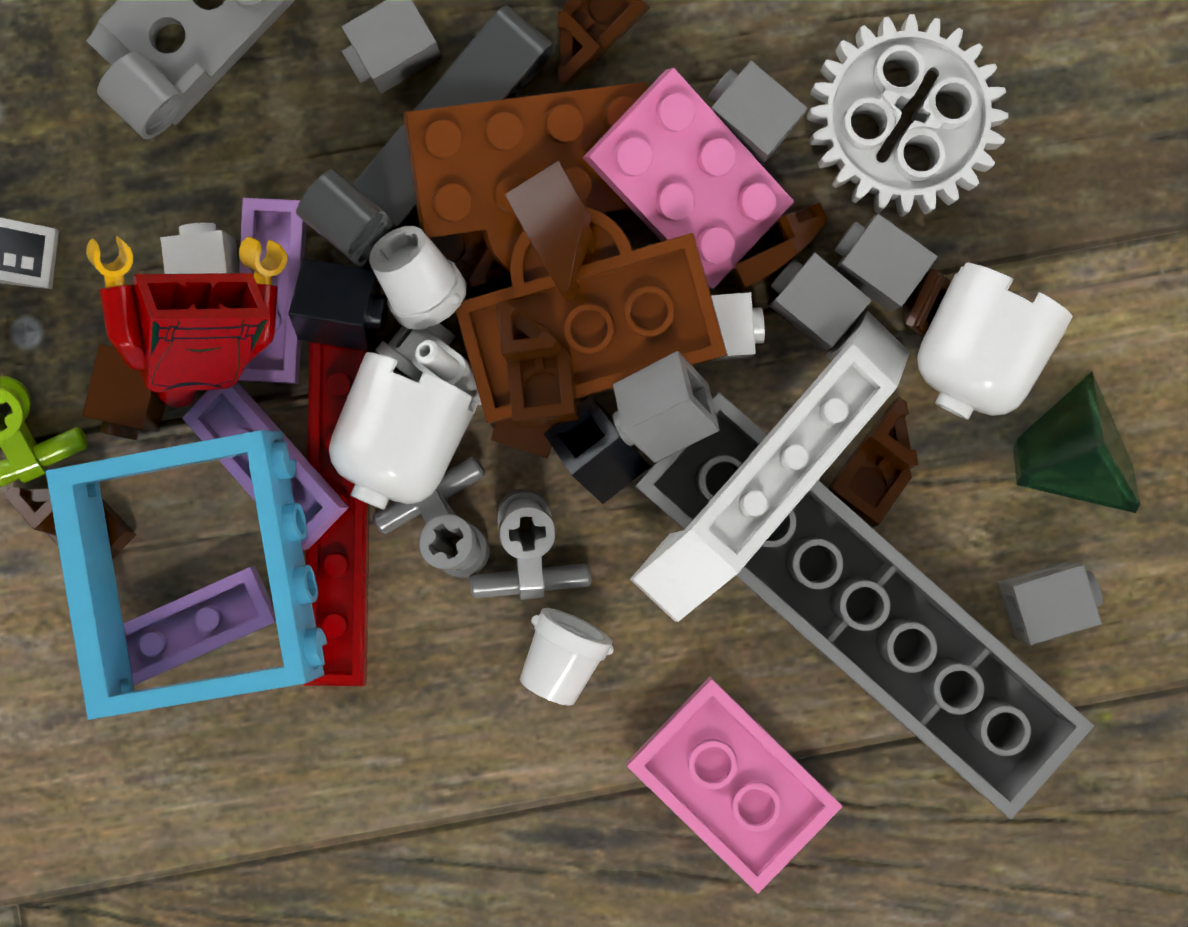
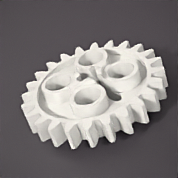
M909 14L903 23L901 31L897 32L891 19L884 17L878 27L877 38L864 25L859 28L855 35L858 49L851 43L842 40L835 50L841 63L826 59L820 72L831 83H815L810 93L814 98L825 104L811 108L807 114V120L823 124V128L813 133L809 142L810 145L828 146L829 151L818 162L819 168H824L837 164L841 171L832 183L835 188L842 186L849 180L856 184L852 194V202L857 203L869 192L875 195L874 212L880 213L891 199L895 200L896 209L900 217H904L910 212L913 200H917L922 212L928 214L936 207V194L948 206L959 199L956 184L967 191L972 190L979 184V180L972 169L986 172L995 164L994 160L984 149L993 150L1004 144L1005 138L990 129L1008 119L1007 112L992 108V103L1001 98L1006 93L1005 87L987 86L986 80L995 72L997 66L996 64H989L977 67L974 61L982 50L983 46L980 43L966 51L958 47L963 34L961 28L956 29L945 39L939 36L940 19L934 18L925 32L918 31L915 15ZM887 63L902 65L910 76V84L906 87H897L889 83L884 76L883 65ZM927 71H934L937 78L912 115L911 121L913 123L900 135L886 162H879L877 160V153L901 118V110L915 95ZM947 94L954 97L960 105V118L950 119L944 117L936 107V95ZM856 114L871 116L879 127L878 137L875 139L859 137L851 126V117ZM917 145L927 152L930 161L927 171H917L907 165L904 159L905 146Z

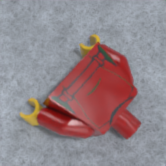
M116 236L119 255L112 263L103 264L100 261L99 245L92 238L87 245L86 254L89 262L104 275L106 288L99 289L107 337L126 366L130 369L140 370L146 388L157 392L158 397L165 404L172 407H185L192 403L196 390L228 389L234 386L246 364L272 343L275 336L278 286L272 285V277L281 273L288 261L287 253L279 243L268 240L266 256L260 262V254L262 252L260 241L252 237H246L241 242L239 258L246 268L254 271V276L252 273L134 274L132 285H126L124 274L130 270L133 264L131 248L119 236Z

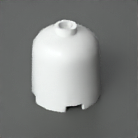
M966 262L964 267L961 266L958 274L954 275L917 355L918 368L925 382L940 393L935 404L966 420L970 418L973 410L995 416L1005 415L1017 409L1028 396L1073 317L1066 308L1040 292L1032 303L1008 291L1014 280L1013 278Z
M366 352L331 437L329 446L331 463L339 475L355 484L350 496L385 510L389 500L404 504L422 502L430 497L439 486L477 409L478 403L471 401L473 398L471 395L423 371L419 382H415L394 370L398 363L397 360L377 353Z

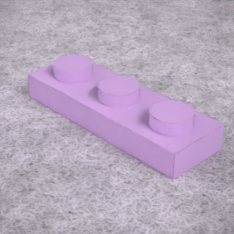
M243 198L241 242L246 237L259 240L262 249L260 254L261 262L267 253V242L272 240L284 248L288 261L282 272L272 277V285L278 286L274 339L270 345L246 364L238 381L299 384L301 340L297 339L288 313L302 259H305L307 223L296 214L297 206L301 200ZM240 260L239 273H252L254 276V271L246 268Z
M238 382L228 389L207 390L182 418L202 441L259 430L281 431ZM283 433V439L287 441L289 458L296 460V474L294 478L290 479L294 502L301 505L306 518L307 535L305 540L301 541L302 549L306 550L331 527L349 506ZM248 455L220 459L219 461L255 501Z
M256 566L248 567L124 623L133 684H139L275 623L274 607Z

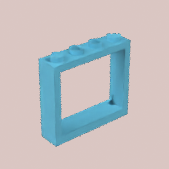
M259 430L46 470L88 720L306 684L324 676L323 665H325L322 646L327 644L324 631L319 627L316 628L312 603L317 600V581L312 567L305 565L301 541L305 540L307 535L306 518L301 505L294 502L290 478L295 477L296 460L289 458L287 441H284L282 431ZM248 455L283 666L134 690L99 482Z

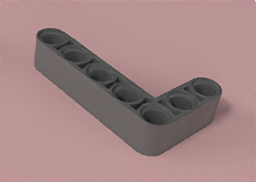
M507 5L503 6L489 19L415 110L518 98L546 64L555 45ZM404 123L353 184L336 170L330 169L310 186L296 209L297 216L359 268L373 270L369 263V256L374 245L392 230L403 226H412L418 218Z

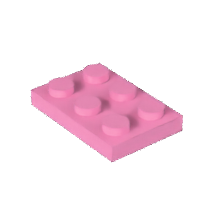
M675 68L666 69L583 157L662 242L689 233L694 234L708 286L712 289L717 286L794 203V200Z
M711 676L626 762L627 767L757 894L843 807L820 782Z

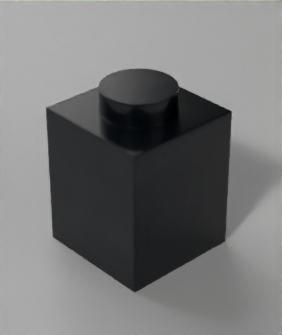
M302 259L288 315L298 340L369 352L374 331L382 332L385 328L389 308L387 304L388 298L386 295L381 294L379 282L373 270Z
M591 395L578 405V420L557 422L543 434L571 476L604 504L651 466L635 444L629 446L622 440L615 427L613 417Z

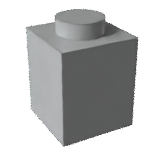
M385 0L341 26L351 43L349 47L342 50L343 55L359 82L362 83L372 78L380 94L442 59L436 40L412 0Z
M750 61L739 75L730 69L719 80L708 96V99L714 103L711 107L713 112L762 166L796 127L807 110L803 103L753 61Z
M877 213L865 226L857 221L851 225L834 249L835 252L842 256L834 269L866 296L891 313L903 306L938 256Z
M814 253L803 265L793 258L771 284V287L779 294L769 307L824 352L835 345L872 300L819 255Z
M679 351L613 384L618 411L613 414V420L620 437L629 446L635 444L654 463L720 431L708 382Z
M1064 561L997 582L1014 639L1034 645L1102 624L1097 607L1103 604L1102 592L1094 574L1091 571L1086 572L1083 564Z

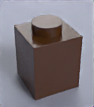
M99 344L82 416L102 421L100 432L117 437L137 440L139 430L159 432L166 404L160 400L157 392L146 388L140 370L127 367L114 347Z

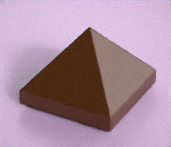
M930 269L924 275L903 304L905 324L923 339L951 283L942 273L934 269Z

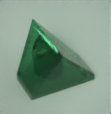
M1091 372L1017 438L1013 447L1016 485L1136 513L1141 504L1134 467L1095 376Z

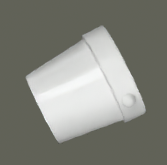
M403 226L394 229L384 235L370 252L369 263L388 298L387 304L392 314L402 326L408 329H425L435 326L450 317L460 307L466 295L467 283L455 263L448 260L422 229L416 226Z
M542 608L540 614L533 616L531 620L536 631L519 680L527 689L540 697L561 705H574L599 662L605 660L607 655L613 653L612 639L599 628L574 615L556 609Z

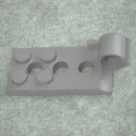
M117 0L98 20L97 26L86 40L112 65L102 77L97 88V94L143 139L154 138L165 131L172 123L176 126L295 0H225L222 5L212 10L200 8L197 0ZM170 24L183 26L185 41L181 48L173 53L159 52L156 47L158 32Z

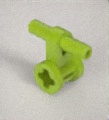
M0 376V404L7 402L11 407L6 417L0 413V447L6 456V459L0 461V488L19 479L23 483L46 474L49 465L87 449L88 440L82 429L78 427L37 444L25 423L32 405L27 388L14 378Z

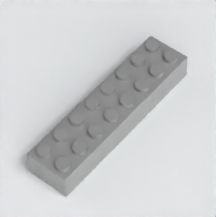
M720 392L712 397L720 431L653 463L634 484L637 489L684 530L767 436L765 432ZM819 480L741 571L735 575L1011 820L1094 727L1090 721Z

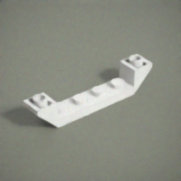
M869 311L863 312L826 354L832 362L684 531L670 533L630 580L675 622H679L741 571L896 390L910 352Z

